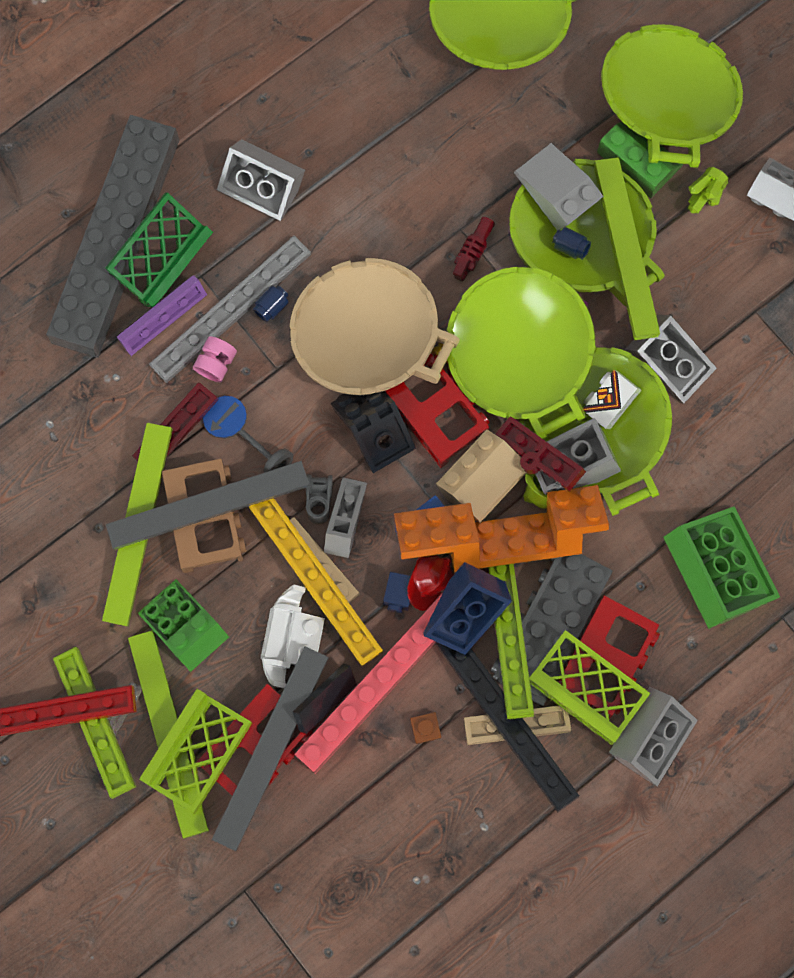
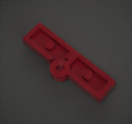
M511 416L495 434L521 456L520 465L526 473L536 474L542 471L569 492L586 473L583 467Z

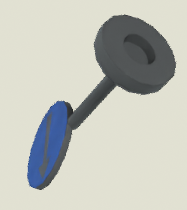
M218 397V401L203 417L204 426L211 435L216 438L226 439L234 437L239 433L268 459L263 469L264 473L292 463L294 457L292 452L284 448L271 454L243 429L247 420V412L242 402L235 397Z

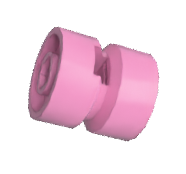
M209 336L202 348L204 354L198 356L193 369L203 377L220 383L228 371L226 365L232 363L237 350L229 343Z

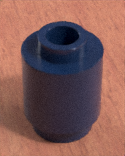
M564 227L562 230L559 229L552 241L555 244V250L574 259L579 258L583 260L591 247V242L587 240L586 236L567 227Z
M270 286L255 302L256 306L253 308V311L265 322H268L270 319L273 320L289 303L287 299L289 295L280 286L276 288Z

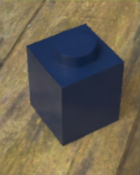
M390 572L383 600V606H388V611L402 613L403 610H409L410 601L407 587L411 576Z

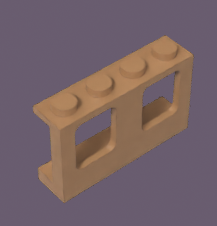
M221 458L162 471L168 504L188 498L185 480L190 476L217 471L220 474L222 486L228 485V480H232L229 465L224 466ZM229 512L174 530L180 567L183 573L193 572V568L233 559H238V561L244 560L242 553L247 552L244 537L239 538L237 529L242 528L239 513ZM228 520L233 538V546L213 552L200 553L195 527L215 521Z

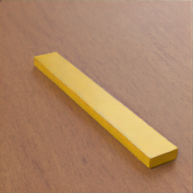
M272 498L248 506L360 665L363 667L383 652L382 648L276 500Z

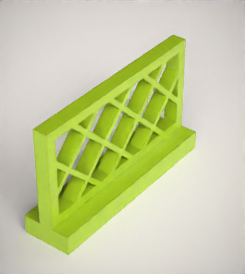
M566 630L529 678L530 684L610 745L616 742L650 695L647 690ZM565 639L575 645L576 655L561 656L560 645ZM579 649H581L586 654H580ZM557 651L558 657H557V658H551V657L554 655V653ZM581 658H593L596 661L597 671L583 673ZM577 659L579 673L564 675L562 661ZM559 661L561 676L550 677L542 671L548 662ZM600 664L604 666L607 670H601ZM613 673L616 675L619 687L604 689L602 674ZM598 674L600 689L586 691L583 676ZM580 677L582 692L571 693L567 690L565 679ZM560 679H561V680H562V685L559 684V683H558L557 681H555V680H560ZM622 681L628 684V686H622ZM634 689L642 696L637 703L626 705L623 690ZM619 690L622 705L607 707L605 692ZM601 693L603 708H591L588 705L586 695ZM583 695V701L577 696ZM631 707H633L632 710H631V711L629 712V714L627 715L626 708H631ZM609 710H623L624 721L619 727L609 721ZM604 711L605 717H603L598 712Z
M196 689L139 780L193 814H196L252 725V722L212 699L199 689ZM210 705L218 708L220 719L206 722L205 713ZM224 713L228 714L229 717L224 718ZM238 720L243 723L238 733L228 735L225 722ZM222 724L224 737L210 740L208 727ZM204 729L206 742L192 745V733L195 730ZM225 741L227 751L223 756L214 758L211 745ZM207 746L210 759L196 763L193 750ZM189 751L192 764L178 768L176 760L178 755ZM211 764L212 774L210 778L199 781L197 768ZM193 769L195 783L181 786L179 772ZM175 774L176 788L165 790L159 786L165 776ZM196 787L198 797L191 806L184 801L183 790ZM178 792L179 798L172 793Z

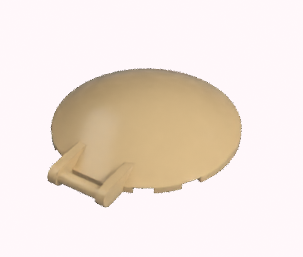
M366 258V261L352 263L351 261H346L331 267L332 270L321 277L317 276L303 290L293 308L290 320L292 350L298 363L307 375L320 385L336 392L353 395L378 393L399 385L412 375L437 384L441 378L440 372L452 349L456 348L460 341L457 336L438 329L437 309L431 292L415 273L395 262L375 258ZM437 341L444 345L430 369L425 367L424 364Z

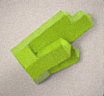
M708 167L703 175L688 187L692 194L688 201L690 204L688 209L691 213H699L706 202L710 206L719 204L722 192L728 184V177L723 171L715 167Z

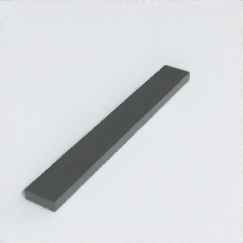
M302 461L108 523L106 528L112 548L116 550L309 487L310 485Z
M306 646L304 647L212 838L213 841L237 851L297 726L292 711L313 692L329 659L327 656Z

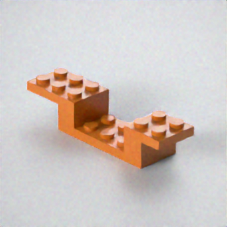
M598 485L573 488L570 492L568 490L547 492L546 513L488 520L481 523L475 522L471 503L394 513L401 559L451 553L454 572H457L464 562L479 569L582 554L583 534L609 530V522Z

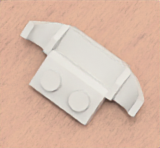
M292 585L277 599L274 606L270 609L260 659H262L263 670L268 681L276 687L285 688L287 684L285 682L286 669L290 668V664L296 665L305 646L316 652L319 650L325 618L301 613L302 607H299L306 587Z

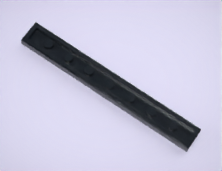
M435 642L437 648L557 813L578 799L580 795L524 719H507L504 692L472 648L464 655Z

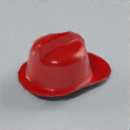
M438 555L418 558L407 587L409 601L415 609L426 611L438 599L442 591L445 590L453 576L450 559L440 558Z

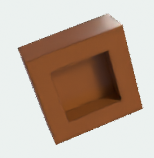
M436 712L410 718L416 745L442 738Z

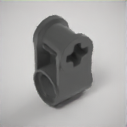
M307 474L310 485L306 487L307 515L312 523L323 524L330 516L333 475H328V477H312L311 474ZM315 506H322L325 509L319 515L313 514L311 510Z

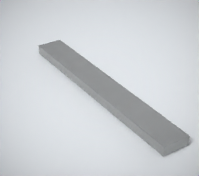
M295 236L291 237L149 363L150 367L168 383L202 352V348L209 336L218 338L255 305V302L270 286L276 287L311 255V251Z

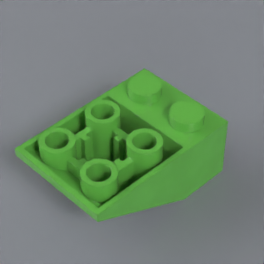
M177 579L138 612L142 619L190 672L229 638L221 626Z

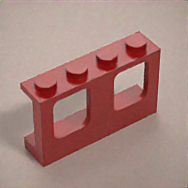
M430 353L424 366L428 365L431 369L437 355L433 356ZM443 368L440 372V381L444 387L424 402L418 401L404 382L385 390L395 402L405 424L440 468L449 463V459L480 437L486 430H489L488 425L490 424L484 413H478L473 407L474 403L460 391L452 374L448 375ZM458 403L475 426L456 440L451 441L435 423V419Z
M604 595L580 641L636 682L637 679L633 675L637 668L642 670L649 657L645 654L648 646L654 647L660 636V633L656 632L659 624ZM617 617H622L648 632L635 657L606 642V636ZM579 649L580 654H586L581 649ZM581 658L583 673L588 672L591 664L596 662L593 658ZM577 659L569 660L564 669V675L579 673ZM580 677L565 679L567 690L571 693L582 692ZM624 681L622 682V686H628ZM625 689L623 692L628 691L630 693L632 689ZM619 690L612 702L606 701L607 707L622 705ZM594 694L586 695L588 705L595 709L603 708L602 698ZM583 695L577 696L583 701ZM621 709L609 710V719L613 714L618 715Z
M269 684L239 714L251 721L252 725L237 749L242 747L251 755H253L262 736L257 731L258 725L276 707L281 696ZM234 720L227 728L228 735L238 733L243 723ZM315 727L307 734L300 732L285 749L268 785H271L280 773L277 770L282 764L288 765L296 757L295 750L301 743L304 744L313 735L312 731ZM225 741L211 745L214 758L223 756L227 751ZM208 750L196 763L210 759ZM211 764L201 766L211 776ZM221 772L216 781L233 796L237 785Z

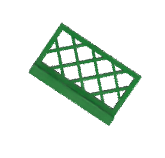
M165 193L105 269L139 298L138 301L144 306L153 308L208 240L213 231L207 226H203L169 193ZM167 201L173 206L174 217L163 218L162 207ZM187 219L193 225L188 234H181L180 220ZM174 220L175 235L164 236L163 221ZM158 221L159 236L148 237L147 226L150 222ZM166 238H176L177 248L173 253H166ZM143 240L144 255L133 256L132 245L135 241ZM148 240H160L161 254H149ZM151 257H161L162 267L159 271L151 272ZM145 258V273H134L133 259ZM128 259L129 274L121 275L114 267L120 260ZM136 276H146L147 286L142 292L135 287Z

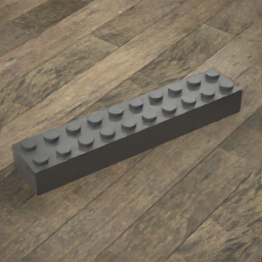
M129 116L46 335L52 344L99 358L125 288L105 267L156 205L180 141L176 128L137 116ZM142 240L135 241L132 245L133 256H137ZM128 259L120 260L114 267L121 275L129 274Z

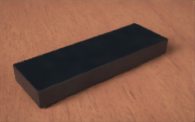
M343 663L292 711L300 732L307 734L357 686L350 665Z

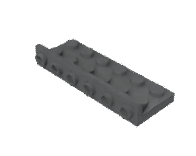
M582 554L550 558L553 564L550 570L544 568L538 582L542 583L539 591L533 590L526 603L530 606L526 615L521 613L529 678L565 630L578 639L613 570ZM567 639L560 645L562 657L569 656L574 647V644ZM557 651L554 653V655H553L551 658H557V657H558ZM497 658L490 672L494 673V680L503 686L500 660ZM559 661L548 662L542 671L550 677L559 676ZM530 684L532 702L543 706L547 696Z

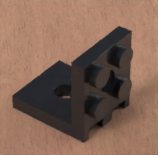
M385 391L365 395L344 393L330 403L335 413L351 430L372 473L379 471L416 449L395 402ZM389 435V439L385 444H378L382 436Z

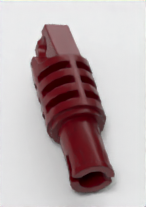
M481 217L474 233L466 238L463 247L454 261V264H456L453 271L455 279L463 282L469 271H474L484 250L487 248L486 240L495 226V222L490 218Z

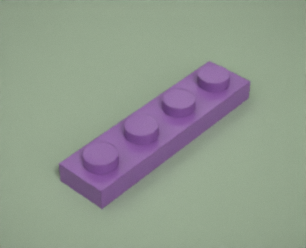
M193 275L119 334L117 338L125 350L132 356L207 296L200 281Z

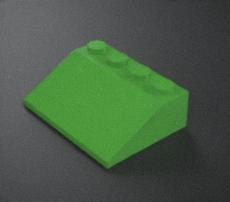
M735 506L680 525L663 537L708 629L780 598Z

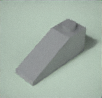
M342 478L326 532L324 553L349 558L367 487L366 482Z

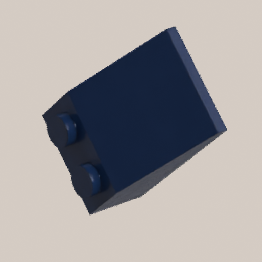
M464 562L449 580L423 632L424 636L466 655L512 602L506 582Z

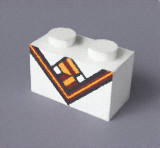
M613 370L612 373L607 372L599 382L601 387L596 393L591 392L584 401L586 405L583 408L584 412L590 417L595 418L605 429L612 428L641 391L640 388L616 370Z

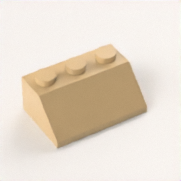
M486 430L436 485L446 500L453 505L471 503L474 519L481 523L526 472L520 465L521 457L503 439Z

